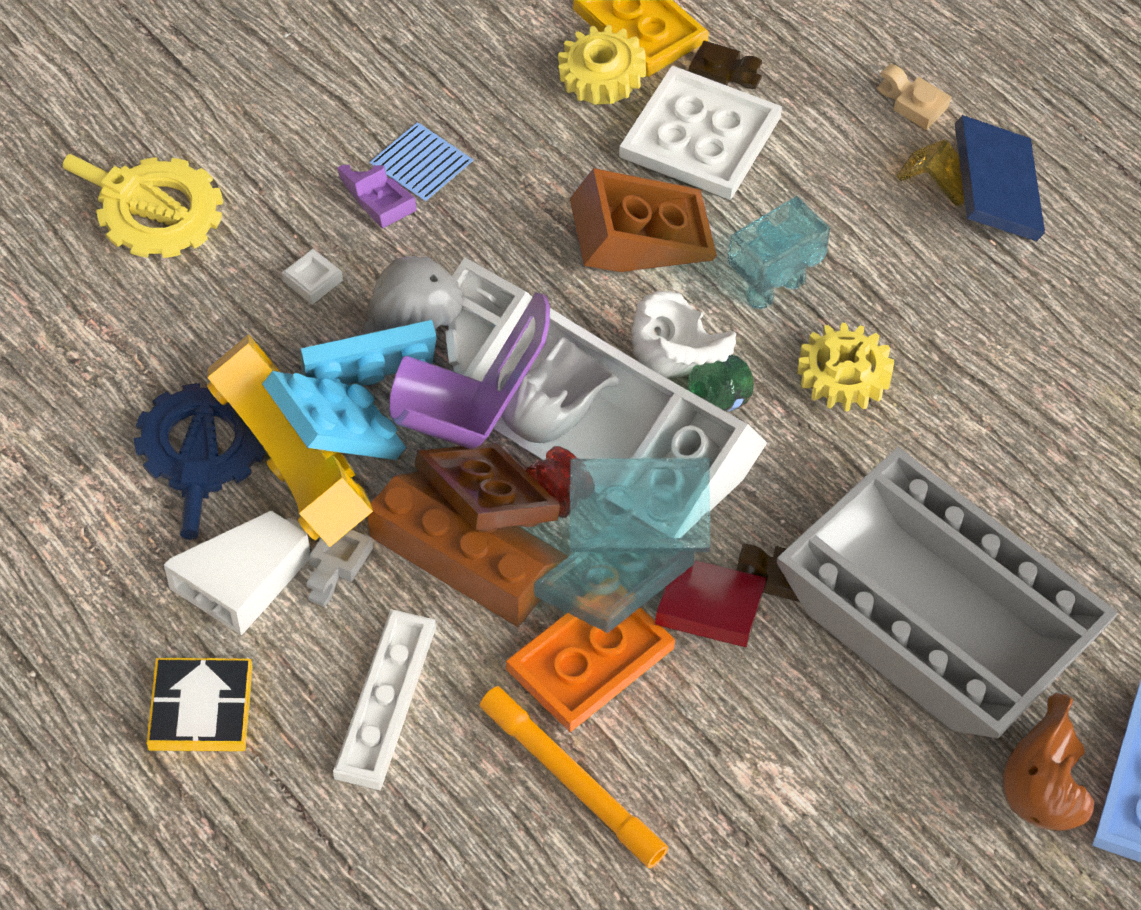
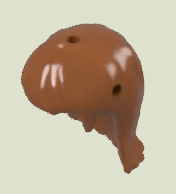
M1057 692L1050 695L1047 700L1048 708L1045 717L1016 745L1008 757L1003 770L1002 790L1010 809L1021 819L1040 829L1063 831L1087 823L1094 811V801L1085 786L1077 784L1070 773L1077 761L1085 754L1083 744L1076 736L1073 724L1068 716L1073 698L1067 694Z

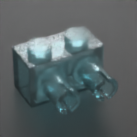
M798 196L730 235L728 264L749 284L746 299L749 305L754 308L764 309L767 308V303L769 305L773 303L774 287L785 286L786 288L797 289L800 286L799 283L803 286L806 281L807 267L816 266L827 254L830 227Z

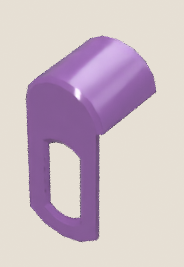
M535 292L482 382L410 356L403 357L396 372L390 395L389 410L392 420L397 425L469 449L481 445L489 436L545 345L550 322V304L547 296ZM534 317V337L506 384L499 391L498 381L501 369Z

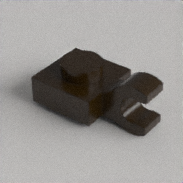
M703 41L689 65V72L726 86L732 81L745 88L756 89L762 79V75L757 73L762 65V60L755 56H745L740 59L741 51Z
M742 544L736 570L766 577L765 594L800 602L777 564V557L786 548L775 546L773 557H771L763 549L755 545Z

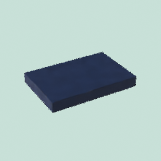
M962 115L954 124L967 219L1038 241L1045 234L1031 138Z

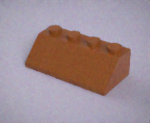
M419 471L394 476L370 503L373 511L368 515L370 537L516 627L522 624L571 563V557L518 526L501 527L493 532L475 530Z

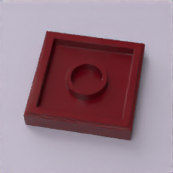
M677 556L657 609L654 625L747 647L767 578Z

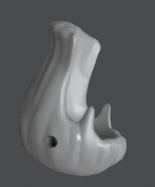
M411 256L394 259L382 271L380 278L375 284L373 298L369 303L370 310L367 312L369 319L364 324L366 331L363 335L429 320L433 321L434 329L440 325H449L453 319L458 317L459 312L462 310V290L458 287V282L441 264L435 262L430 257Z
M560 337L545 360L537 368L526 374L501 417L515 434L529 442L547 443L554 441L568 433L582 420L595 396L603 388L617 386L619 384L618 377L611 372L608 366L599 360H595L592 355L580 349L573 341ZM513 371L504 376L500 383L499 391L502 390Z

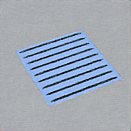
M417 122L369 163L373 166L384 165L386 175L424 201H427L474 160Z

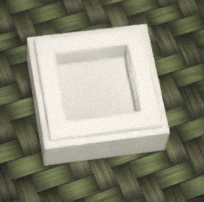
M314 249L310 250L282 272L283 282L312 305L343 281L342 271Z

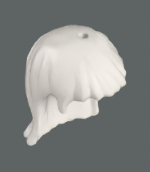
M657 291L645 296L637 305L631 329L632 352L638 362L665 378L682 377L692 373L702 364L714 363L716 360L725 362L728 355L733 354V348L736 344V333L730 331L713 335L707 334L700 320L703 317V313L693 309L683 299L682 294L671 291Z

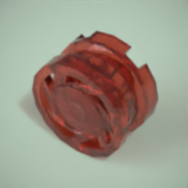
M553 446L546 453L544 461H535L526 469L560 503L559 518L568 517L577 509L578 501L588 500L595 493V485L587 468L573 453L561 446Z

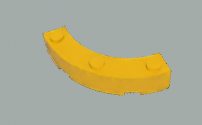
M248 334L208 367L207 378L211 382L207 384V387L222 405L230 403L271 458L266 463L282 482L286 481L301 515L298 518L301 527L312 539L317 540L321 537L331 547L373 512L364 489L353 481L352 477L356 474L341 452L307 448L262 385L272 371H281Z

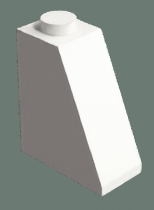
M269 511L170 558L164 564L169 589L242 635L309 561L311 553L308 534L298 521L292 518L284 519L273 511Z

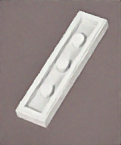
M390 609L333 770L335 780L381 791L436 629L435 619Z

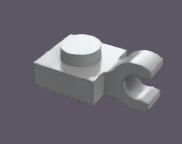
M352 529L331 547L321 538L310 554V564L316 570L311 574L306 584L308 588L313 589L308 596V601L325 607L334 593L339 578L352 582L373 549V538Z

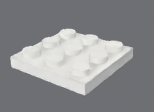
M671 66L621 143L619 157L731 200L781 118L782 106Z

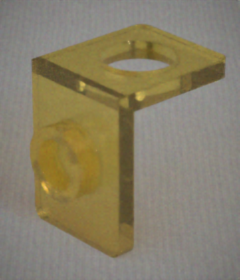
M946 139L914 151L896 176L900 181L928 172L955 206H959L964 202L959 155ZM922 158H924L923 161H921L919 164H917L916 166H914L919 160H921Z

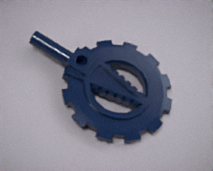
M200 383L182 385V391L174 394L166 391L152 401L154 407L151 411H142L139 416L136 428L141 429V437L134 438L136 455H144L147 461L143 464V468L153 478L157 479L159 476H162L169 480V487L182 491L184 506L180 536L186 540H194L198 537L203 499H209V492H219V490H222L221 484L232 480L237 484L252 474L250 469L255 461L261 463L266 455V450L230 403L222 405L208 388H200ZM193 415L180 451L177 453L169 442L171 430L180 420ZM214 416L228 422L235 435L232 445L221 455H218Z

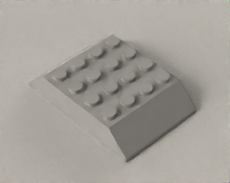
M899 447L892 451L777 557L778 566L806 613L952 731L999 738L1118 614L1116 610Z

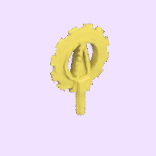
M72 154L67 155L64 159L63 169L101 187L98 202L103 203V209L96 210L100 227H108L109 232L106 234V237L115 246L119 247L123 244L131 248L130 251L133 255L148 258L149 253L162 254L163 258L181 255L180 250L189 246L195 249L207 241L208 238L205 234L210 228L217 229L221 221L222 212H217V205L223 204L220 188H212L210 182L213 181V177L202 168L196 171L189 167V163L186 160L172 158L171 162L158 161L157 157L140 160L141 165L131 169L125 165L121 169L114 166L107 172ZM168 186L184 193L190 201L189 212L187 208L181 206L179 202L168 196L164 191H161L159 187ZM131 214H139L140 217H148V219L157 220L160 223L165 222V224L170 226L166 228L147 227L134 220Z

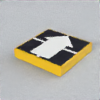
M156 658L147 735L148 750L245 751L253 669L251 659Z

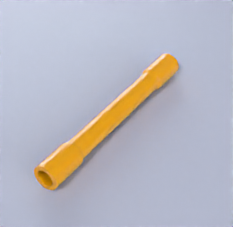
M500 686L492 688L484 695L479 707L508 735L515 737L616 834L617 839L647 868H652L665 856L669 847L638 817L631 815L530 719L529 714Z

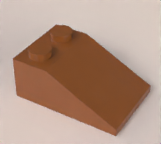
M593 168L570 197L584 266L626 272L713 261L717 256L701 189Z

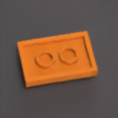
M610 579L506 660V670L569 732H572L672 651L675 639L663 627L654 625L655 620Z

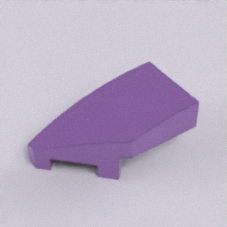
M350 165L337 167L339 177L349 192L382 229L417 211L415 197L393 178H387L384 165H374L367 172L351 171Z

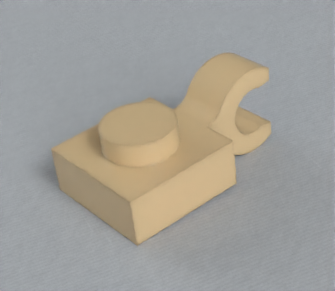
M891 63L881 72L880 76L885 80L877 87V90L882 95L896 100L893 110L921 128L927 130L949 107L951 96L919 76L911 83L904 71Z

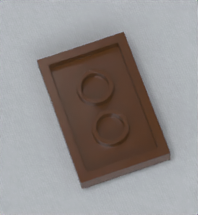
M498 443L481 444L473 449L457 446L417 450L415 468L475 530L493 532L501 527L517 525L534 527L542 522L558 521L560 503Z

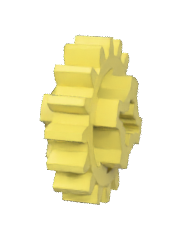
M841 323L840 331L836 332L829 325L824 326L823 336L812 332L809 337V344H802L797 368V374L802 375L801 387L803 389L813 387L811 399L814 401L821 397L827 398V408L831 409L836 402H840L844 411H849L851 403L857 402L862 409L867 408L869 397L879 402L882 398L883 389L888 390L890 387L894 359L888 358L889 345L878 346L880 335L875 333L869 337L864 336V326L861 325L855 332L849 331L846 323ZM817 361L821 362L820 369L817 365ZM871 365L873 367L874 373L870 371Z

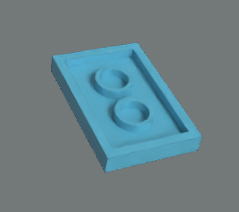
M424 321L301 348V374L305 377L321 380L327 378L344 384L359 382L360 385H372L382 381L386 375L395 374L405 356L433 364L436 344V332L433 321Z
M272 371L262 384L307 448L397 460L406 449V446L396 434V426L380 413L373 403V395L359 384L350 385L334 382L327 378L321 380L305 377L299 373L288 374Z

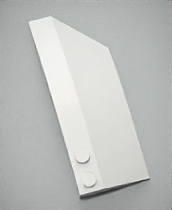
M464 257L452 275L458 282V287L462 290L463 303L458 317L452 320L448 325L449 330L445 331L449 363L453 366L454 372L482 382L531 301L532 296ZM550 308V322L545 345L527 374L545 360L557 339L564 337L573 341L575 345L585 350L589 355H592L595 360H599L608 366L611 372L618 377L619 384L603 388L595 396L582 420L568 433L554 441L547 443L529 442L515 434L505 424L501 416L493 429L674 542H677L743 481L767 442L745 422L646 367ZM534 317L501 369L498 390H500V383L504 376L515 369L534 337Z

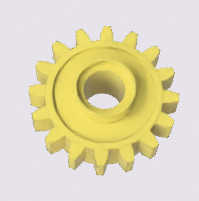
M607 25L604 32H598L595 26H591L590 34L586 36L578 31L575 33L576 42L565 41V52L558 54L560 81L565 82L566 92H574L577 95V100H584L593 103V105L614 104V102L623 98L627 99L630 97L629 94L633 89L641 87L640 78L646 77L644 47H639V39L636 36L627 39V30L624 28L617 34L612 33L611 25Z

